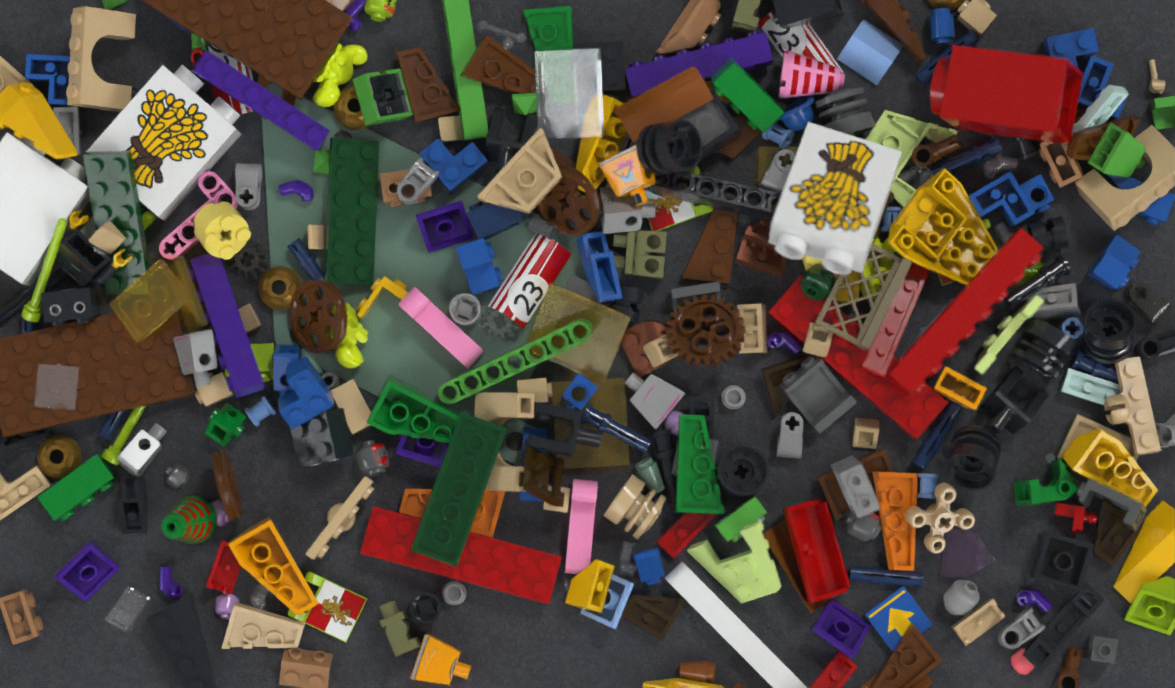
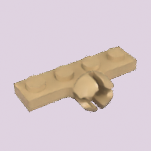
M1140 356L1126 358L1118 363H1114L1120 386V394L1111 395L1105 399L1104 410L1111 412V414L1106 415L1108 422L1112 425L1127 424L1135 456L1160 452L1161 447Z
M38 465L12 482H7L0 474V520L51 486V483Z
M365 476L345 503L335 504L329 509L327 513L328 525L306 552L308 557L312 560H315L317 556L322 558L330 548L327 545L332 537L337 539L342 532L348 531L356 523V513L360 509L356 505L362 498L367 500L374 491L372 487L374 481Z

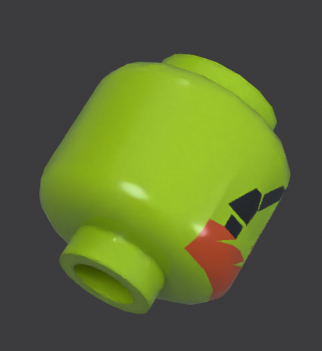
M365 0L364 11L374 21H385V18L392 17L395 13L396 0Z

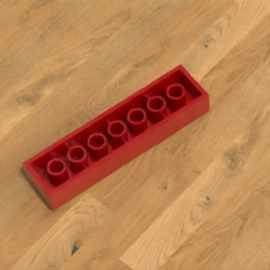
M1022 228L1014 232L885 374V378L905 396L918 394L927 384L924 379L927 376H934L942 368L943 364L941 361L943 358L951 357L960 347L957 343L960 340L968 339L976 330L973 325L977 321L979 323L984 321L993 311L990 308L993 303L995 305L1000 303L1009 293L1006 289L1009 286L1016 285L1025 276L1023 270L1025 268L1029 269L1031 266L1033 267L1042 257L1039 252L1043 247Z
M800 275L767 314L804 345L810 322L815 323L827 298L815 301L806 297L800 287V282L803 278ZM831 302L828 308L833 307L834 304ZM835 309L827 311L822 321L829 325L839 323ZM840 310L843 321L851 319ZM854 321L844 324L847 334L856 338L860 331L858 324ZM841 326L835 327L842 331ZM833 333L827 356L819 357L912 439H918L948 402L928 384L918 394L905 396L885 377L882 379L861 369L868 350L864 351L856 347L855 344ZM893 356L887 372L899 360L895 356Z
M373 506L360 554L546 604L550 603L562 556L470 532L458 566L455 567L411 551L422 518Z

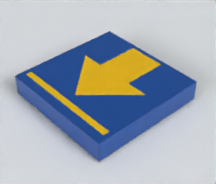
M904 585L864 614L891 651L894 650L911 622L920 633L932 626L930 620Z

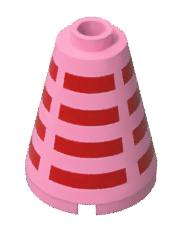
M784 50L778 98L786 99L830 94L844 87L845 74L840 73V68L789 50Z

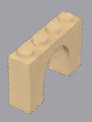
M87 6L73 8L70 19L72 33L69 41V48L71 50L70 62L68 64L69 85L66 90L67 105L115 112L123 111L131 101L132 86L107 83L100 79L93 69L91 54L95 43L102 37L118 40L135 38L136 14Z
M1153 125L1135 137L1136 140L1146 147L1143 156L1145 161L1152 167L1149 178L1142 185L1125 190L1115 188L1095 169H1092L1075 182L1079 195L1113 231L1125 226L1131 218L1139 212L1145 211L1151 203L1159 197L1165 196L1175 186V147Z
M477 392L475 393V417L503 426L511 418H534V393ZM498 453L485 490L524 491V467L508 465L502 459L500 453Z

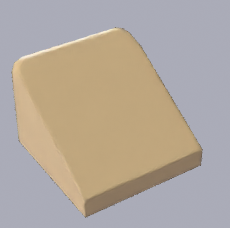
M460 116L438 118L442 143L464 140Z
M108 221L88 241L111 255L127 238L111 221Z
M308 225V248L312 251L325 250L326 225Z
M250 303L238 309L246 333L262 326Z
M810 322L803 352L826 357L833 333Z
M666 335L643 346L654 368L678 356V353L672 354V346H668V337Z
M855 418L852 447L876 449L879 420Z

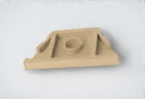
M540 128L477 196L480 201L530 213L562 179L543 129Z

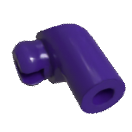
M354 0L345 10L346 14L353 17V21L348 27L353 32L357 31L362 25L361 21L357 18L358 13L365 6V0Z
M293 180L278 185L282 197L296 193L305 202L311 201L314 198L311 185L301 180Z
M787 331L773 332L767 339V345L770 348L787 347L794 355L803 348Z
M159 567L160 590L174 600L182 597L183 588L171 579L172 567Z
M1024 589L1017 594V603L1021 606L1036 604L1043 613H1046L1053 606L1038 589Z

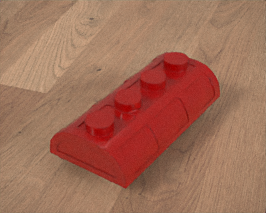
M819 498L783 508L782 512L807 596V602L813 603L849 592L848 587L850 583L827 502H823V499Z

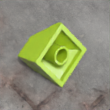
M1165 576L1141 585L1124 620L1171 635L1175 628V579Z

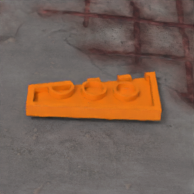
M873 472L877 501L881 508L879 509L888 569L914 571L916 528L906 521L905 513L908 508L917 506L918 474Z
M405 489L399 512L422 518L433 489ZM485 490L470 532L493 538L505 491Z

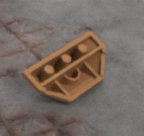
M690 0L656 51V55H673L685 49L692 51L696 45H703L708 37L705 33L710 25L714 27L721 17V14L718 13L721 7L720 1Z

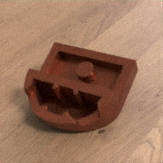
M761 220L760 223L753 226L750 225L742 239L735 263L781 278L787 257L782 256L776 251V245L768 243L772 221Z
M647 320L617 335L637 376L642 377L668 364L672 360L670 359L654 368L643 349L644 345L666 335L667 324L655 320Z

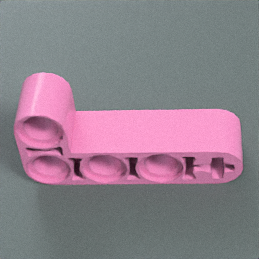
M204 172L198 180L200 189L209 200L160 243L159 251L164 258L172 261L178 260L199 242L196 236L189 240L186 239L184 231L188 227L195 228V216L205 205L210 203L218 204L223 196L230 195L232 197L231 205L235 208L238 207L234 192L214 172ZM209 177L216 179L217 183L213 189L205 188L204 183ZM177 236L181 241L186 243L185 246H183L180 243L177 246H175V254H172L170 252L167 253L169 250L167 247L168 244L174 246L179 242L176 239Z
M415 286L398 303L404 311L467 369L485 352Z
M573 479L565 566L566 574H579L590 565L598 481Z

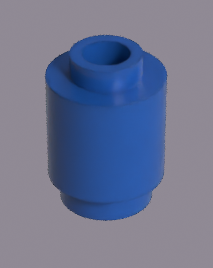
M950 8L931 10V16L929 17L931 40L936 41L937 45L951 43V39L955 38V28Z

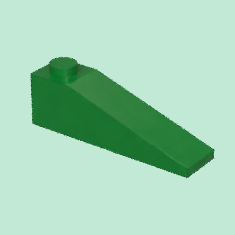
M389 374L366 423L387 434H400L411 436L412 438H426L437 442L450 443L460 414L412 385Z

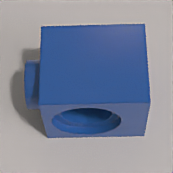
M1041 174L1019 185L1032 208L1038 214L1050 208L1049 202L1055 200ZM1036 189L1041 192L1042 200L1040 202H1035L1031 199L1030 194L1032 190Z
M578 373L561 396L565 399L563 404L569 409L581 411L598 387ZM576 387H581L585 391V398L581 401H576L571 396L572 390Z

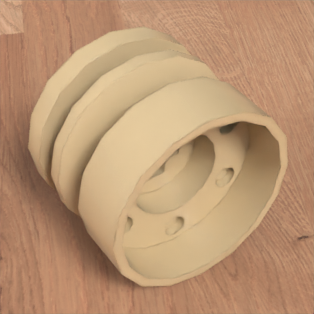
M632 474L603 516L616 525L625 517L628 519L624 531L628 532L635 524L638 527L632 536L638 539L656 521L661 513L666 497L661 494L655 503L651 501L656 490L652 489L644 496L641 493L645 482Z

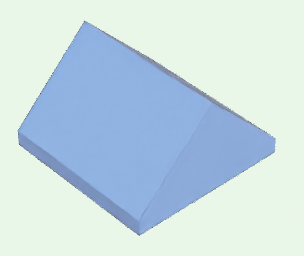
M863 19L837 60L877 86L904 45Z
M612 574L602 613L582 609L581 614L616 629L634 583Z

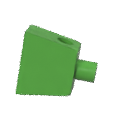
M1110 123L1088 163L1105 174L1129 178L1135 169H1141L1144 166L1145 158L1143 154L1146 151V147L1128 132Z

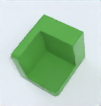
M1175 96L1157 98L1150 101L1154 127L1157 130L1175 127Z

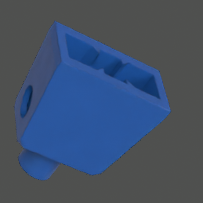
M300 345L275 346L273 353L274 390L280 391V397L293 390L283 375H286V367L300 360Z

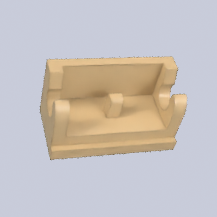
M737 305V309L740 312L739 317H743V326H745V333L743 334L745 341L740 343L741 351L739 353H768L766 305Z
M354 379L331 390L334 408H344L350 436L371 426L366 423L370 410Z
M989 598L951 627L963 644L967 646L1004 619L1005 615L997 607L995 600Z

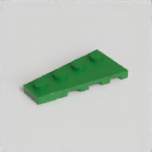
M563 6L523 10L552 104L578 103L572 7Z
M679 415L675 512L725 514L704 415Z

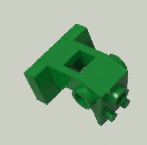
M1052 460V479L1044 487L1039 484V479L1013 481L1016 505H1033L1066 500L1078 491L1075 486L1076 479L1071 472L1067 471L1068 463H1063L1062 460Z

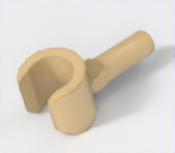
M1149 60L1151 72L1149 90L1152 93L1162 94L1165 90V80L1157 79L1158 74L1155 60Z

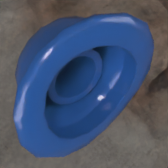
M804 96L793 100L787 105L788 107L784 110V114L778 120H781L788 129L793 131L806 128L808 122L811 123L814 119V112L811 107L815 100L814 97Z

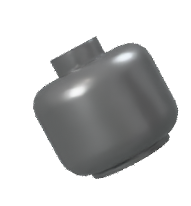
M179 462L174 463L173 466L168 465L164 471L166 474L165 482L175 489L183 488L190 478V470Z

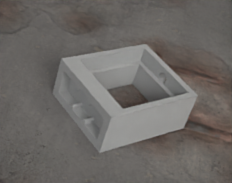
M853 455L831 464L846 503L857 518L881 509L862 464Z

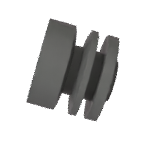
M863 87L842 89L830 93L823 99L815 102L816 109L828 108V110L819 114L820 119L831 118L832 122L824 127L845 134L854 132V136L876 127L871 111L859 112L858 109L868 103L867 99L855 100V98L865 94Z

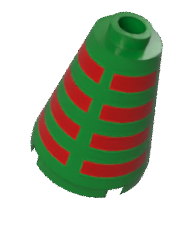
M191 495L176 502L163 519L161 529L164 535L170 539L189 544H199L208 540L216 530L217 515L210 502L205 501L201 496Z

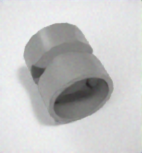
M462 293L452 299L449 312L457 324L470 326L480 319L482 308L475 296Z

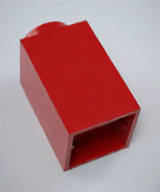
M953 45L951 58L941 57L936 64L930 90L931 110L934 115H940V118L958 130L1069 145L1073 135L1083 72L1068 59Z

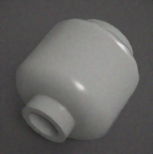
M962 579L954 581L944 593V605L953 615L969 614L980 599L977 586L971 581Z

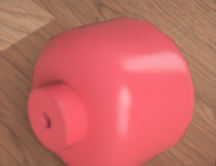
M1020 648L1011 656V665L1019 674L1027 675L1035 667L1022 655L1026 649Z

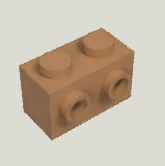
M1045 141L1040 143V155L1044 162L1048 161L1051 168L1049 170L1050 176L1054 183L1059 184V187H1063L1085 175L1078 159H1071L1066 156L1069 145Z
M410 169L380 173L383 201L385 204H390V208L404 206V203L399 200L397 187ZM409 186L405 187L401 194L405 198H411L415 194V189ZM432 186L425 190L414 204L428 203V198H433Z

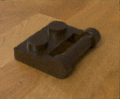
M532 446L526 449L523 490L552 506L562 505L561 479L565 466L564 460L552 458ZM549 470L552 471L551 491L548 490Z

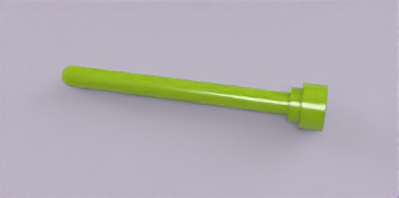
M60 218L57 221L32 299L23 307L21 316L29 322L40 321L43 312L40 304L41 293L45 291L67 225V221L64 218Z
M146 406L133 409L113 446L110 445L108 449L105 448L101 455L103 459L116 466L119 465L117 457L121 454V449Z

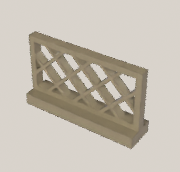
M873 243L870 248L872 258L867 259L866 262L873 261L877 274L865 278L863 271L862 273L859 272L861 280L848 283L846 275L839 274L814 323L855 344L856 347L864 351L870 348L912 264L911 261L900 258ZM874 251L877 252V253H879V254H881V255L875 256ZM886 257L894 261L889 271L881 273L877 259ZM887 274L885 280H883L882 275ZM878 277L881 288L879 292L870 294L866 281ZM843 279L845 285L839 286ZM862 282L866 296L854 300L850 286ZM846 287L850 301L838 305L835 293L837 290ZM868 299L871 308L869 313L859 316L855 302ZM831 301H833L834 306L828 308ZM851 304L856 318L843 321L839 307ZM835 309L839 323L829 325L822 321L827 311ZM866 317L862 325L861 319ZM857 320L860 331L856 338L847 334L844 324ZM841 326L842 331L835 327Z

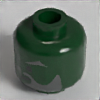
M813 265L803 276L800 287L806 297L811 300L821 301L828 297L836 277L833 272L827 270L823 265Z

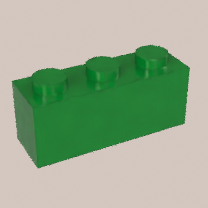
M732 57L711 77L714 84L712 86L713 90L720 97L725 95L731 101L729 105L736 113L739 114L742 111L748 117L745 121L754 130L759 128L764 133L784 114L782 107Z
M96 454L37 498L54 521L61 519L64 522L75 514L73 510L79 505L85 507L94 500V494L100 490L104 493L113 487L114 483L112 481L117 477L101 457V454Z

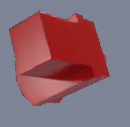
M1056 503L1055 515L1074 518L1072 536L1076 535V531H1083L1084 522L1093 524L1098 520V516L1094 512H1085L1086 507Z

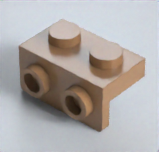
M27 589L0 598V608L13 645L41 636V630L44 629L40 616H36L33 608L36 606L32 593H28Z
M285 648L281 660L279 685L300 688H328L333 654L325 653L324 651Z

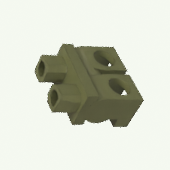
M739 0L731 30L746 34L756 31L759 18L754 16L762 0Z
M629 231L627 233H614L613 247L626 248L625 257L614 256L616 270L624 272V275L662 280L665 257L651 256V253L665 254L667 232Z
M396 601L379 606L384 617L383 620H380L382 628L386 627V634L395 656H400L421 647L418 637L411 639L409 634L410 625L404 620L408 616L406 611H399Z

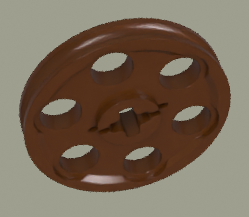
M558 165L560 173L566 179V184L560 180L551 189L552 194L548 193L537 205V208L545 221L557 225V232L567 236H579L586 233L597 223L600 216L599 197L593 184L583 173L570 166ZM578 186L585 190L586 196L579 193ZM549 206L556 210V216L550 212ZM583 208L589 211L590 218L583 214ZM568 218L575 222L576 228L570 226Z
M326 280L306 281L296 289L292 296L290 323L293 333L302 347L312 353L330 352L336 349L345 337L348 323L346 305L338 289ZM319 287H321L323 291L322 299L319 297L318 294ZM304 294L307 297V305L303 302ZM333 304L336 307V315L332 313ZM302 317H303V319H304V321H305V328H304V329H303L302 326H301V318H302ZM330 328H332L334 331L333 339L330 337L329 334ZM315 334L318 337V345L314 342Z
M221 448L220 452L213 450L212 460L215 477L226 514L230 521H234L235 517L242 519L241 499L229 456L225 448Z

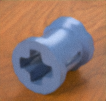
M775 121L763 133L762 138L772 140L784 150L791 144L794 131L791 129L786 130Z
M887 207L883 217V227L880 228L881 232L889 233L890 225L901 212V207Z
M1072 317L1061 321L1058 329L1071 338L1076 339L1083 333V324L1077 318ZM1070 323L1072 327L1076 328V331L1072 332L1071 335L1070 331L1065 330V327L1069 326Z
M265 396L261 397V401L251 408L247 407L244 409L256 427L260 425V421L269 415L276 414L275 409Z
M918 473L920 493L917 494V498H936L934 490L940 474Z

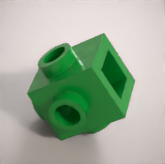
M226 403L221 410L216 408L209 417L211 422L205 434L225 447L233 437L237 439L245 428L242 424L247 416L229 403Z

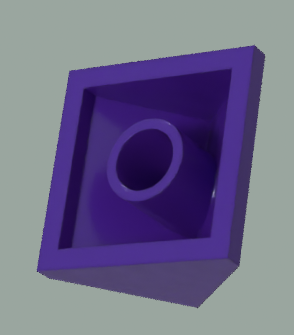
M462 200L416 214L428 253L474 239Z
M402 435L396 454L441 467L449 443Z
M91 541L54 577L86 602L120 567L95 541Z
M831 598L810 629L853 659L871 625Z

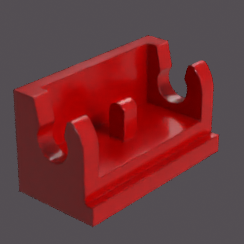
M222 540L206 587L232 594L242 566H240L228 545L230 541Z

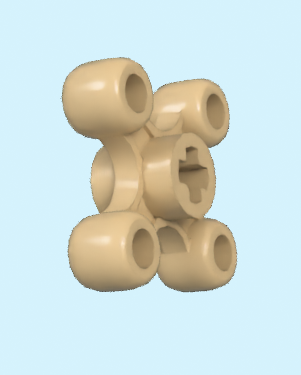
M945 482L938 484L934 490L936 504L930 505L926 511L917 506H912L905 513V519L912 527L920 528L924 524L930 525V533L925 536L924 545L930 552L935 554L944 550L946 546L944 533L950 531L954 525L963 530H968L975 523V517L968 509L960 508L956 512L950 511V504L956 498V491L949 483Z

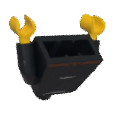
M81 210L73 212L69 216L71 224L66 226L58 249L59 266L70 276V280L73 283L79 284L81 287H86L89 283L92 285L104 284L119 270V266L122 267L132 260V256L124 260L121 255L126 249H122L114 255V262H110L111 258L99 247L91 244L88 241L89 238L79 229H76L78 226L88 222V215L81 217L79 220Z

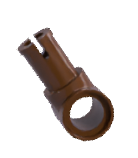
M953 134L937 143L931 142L927 145H919L912 152V160L918 166H933L936 161L942 159L943 155L960 149V142H956L958 138ZM926 149L930 153V159L923 163L920 160V153Z
M1073 647L1067 648L1064 667L1060 669L1059 676L1054 681V688H1063V678L1071 681L1072 688L1080 687L1078 667L1083 653L1082 650H1075Z

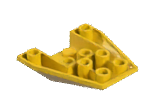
M945 168L941 169L915 191L890 225L888 244L903 258L965 286L998 251L964 187Z

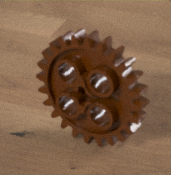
M705 294L702 295V300H698L694 295L692 303L685 299L684 307L677 305V313H670L671 320L667 321L668 329L666 330L668 346H672V354L678 353L679 361L686 358L687 366L695 362L696 369H698L702 363L705 364L707 370L710 363H713L716 368H719L720 360L727 364V356L735 358V350L741 351L740 343L745 341L743 335L745 333L744 319L739 317V309L733 310L732 302L725 305L724 297L717 302L714 294L710 300H707ZM706 315H714L711 319L705 318ZM688 326L694 327L692 330H684ZM719 333H727V334H728L727 336H724V337L718 336ZM701 344L707 346L703 349L697 348V346Z

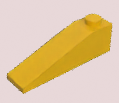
M22 81L17 84H10L0 93V128L9 127L15 131L14 135L20 139L25 137L32 140L34 147L55 159L77 156L78 151L48 102L32 83Z
M598 93L594 94L585 115L576 169L590 180L595 190L605 178L599 163L619 154L627 135L624 125L613 111V109L624 103ZM578 186V189L585 193V190Z
M1102 429L1076 437L1062 455L1063 459L1074 471L1143 503L1145 507L1158 491L1122 443Z
M1163 500L1145 517L1142 529L1137 538H1135L1133 547L1113 585L1130 604L1133 602L1141 585L1157 580L1175 563V509Z

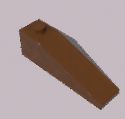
M859 0L860 4L864 3L866 8L904 45L903 47L919 63L926 59L916 31L913 27L909 28L907 25L910 23L909 14L902 5H899L898 2L900 0Z

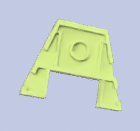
M885 110L875 124L876 127L870 131L865 140L902 151L891 192L894 194V199L903 209L916 189L898 178V175L911 157L913 150L919 145L923 137L930 142L937 143L953 134L956 135L958 131Z
M1035 295L1012 316L1005 317L997 326L999 329L998 333L990 335L981 346L984 349L980 353L975 365V369L979 373L983 374L997 358L995 357L1012 335L1044 302L1038 295Z
M761 521L744 526L740 531L751 548L749 551L720 560L708 540L693 544L687 549L688 553L741 604L775 593L782 587L774 560H770L767 550L769 544L768 540L763 537L762 530L764 527Z

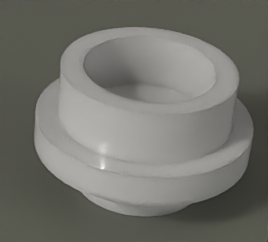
M731 385L724 389L721 399L725 407L734 410L743 406L746 395L741 387Z
M458 581L447 583L442 590L443 599L449 605L461 604L467 594L465 586Z

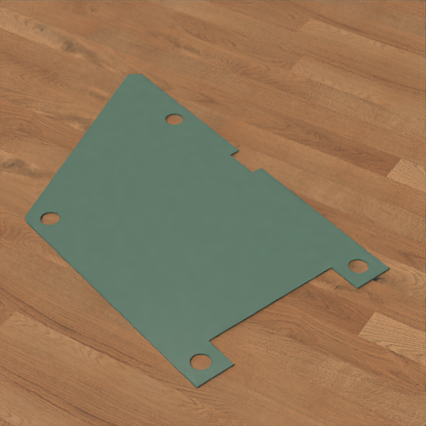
M274 83L266 86L267 90L279 98L282 97V88ZM304 97L302 100L296 98L294 106L296 109L330 130L319 149L330 150V138H334V135L339 131H347L352 136V139L379 141L374 282L378 278L382 280L385 276L392 282L397 278L408 287L405 290L407 292L415 286L485 351L467 369L398 305L401 301L400 298L384 288L363 320L357 316L358 322L368 331V341L362 343L357 340L356 343L363 356V363L353 369L345 368L337 362L335 358L336 349L330 352L316 353L321 368L335 373L338 377L348 382L354 379L358 387L376 396L380 393L390 374L412 385L459 414L464 412L475 416V394L453 404H445L439 398V388L447 380L555 329L569 301L563 298L561 294L572 274L589 283L576 241L581 235L567 236L556 231L553 238H551L570 252L571 256L525 328H521L503 313L488 307L499 288L476 295L475 297L480 302L482 308L481 317L474 325L461 326L451 317L449 306L452 299L462 293L472 295L456 247L479 239L470 223L474 239L428 253L416 214L461 200L467 213L470 211V206L480 202L477 196L485 187L469 180L450 195L438 179H436L431 185L433 198H428V203L404 204L401 207L390 208V204H385L383 201L380 173L411 169L420 158V155L367 128L361 130L347 129L337 121L334 112L320 107ZM262 117L270 268L277 266L290 268L299 275L302 283L311 281L304 269L299 268L298 265L300 263L287 246L300 238L309 253L315 255L317 258L315 261L324 272L325 250L312 251L308 248L307 226L326 225L329 174L313 173L315 150ZM293 180H301L311 185L314 198L311 201L305 202L296 193L282 197L278 185ZM519 211L524 223L485 241L486 243L491 242L496 257L491 260L494 268L499 267L503 281L499 282L500 287L536 233L535 231L529 232L524 226L530 214H538L534 211L530 213ZM613 251V256L625 257ZM617 271L618 279H620L623 272ZM282 280L275 281L272 285L273 292L277 295L283 294L286 291L285 282ZM333 284L342 295L345 304L349 303L357 314L359 311L356 309L364 298L368 300L373 293L370 290L372 286ZM318 290L319 297L322 299L323 295ZM304 294L303 302L307 305V297ZM290 308L286 310L273 309L276 344L300 345V350L304 349L300 343H295L290 338V330L292 328ZM302 317L301 324L305 326V321ZM315 334L314 342L318 345V337ZM538 345L532 346V353L535 356H541L543 353L542 348ZM515 355L510 356V363L516 367L521 366V359ZM536 365L479 392L518 393L517 380L530 379ZM489 366L488 371L490 375L494 377L499 376V369L496 366ZM474 376L467 377V383L470 386H478V380ZM446 386L445 391L447 395L455 397V388ZM511 418L503 424L507 431L499 453L502 459L521 467L522 449L518 451L510 450L506 445V438L511 432H519L523 435V427L533 426L517 418Z

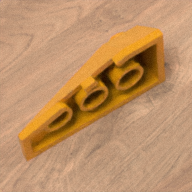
M270 517L251 526L228 543L240 566L256 578L257 581L265 586L297 616L319 604Z

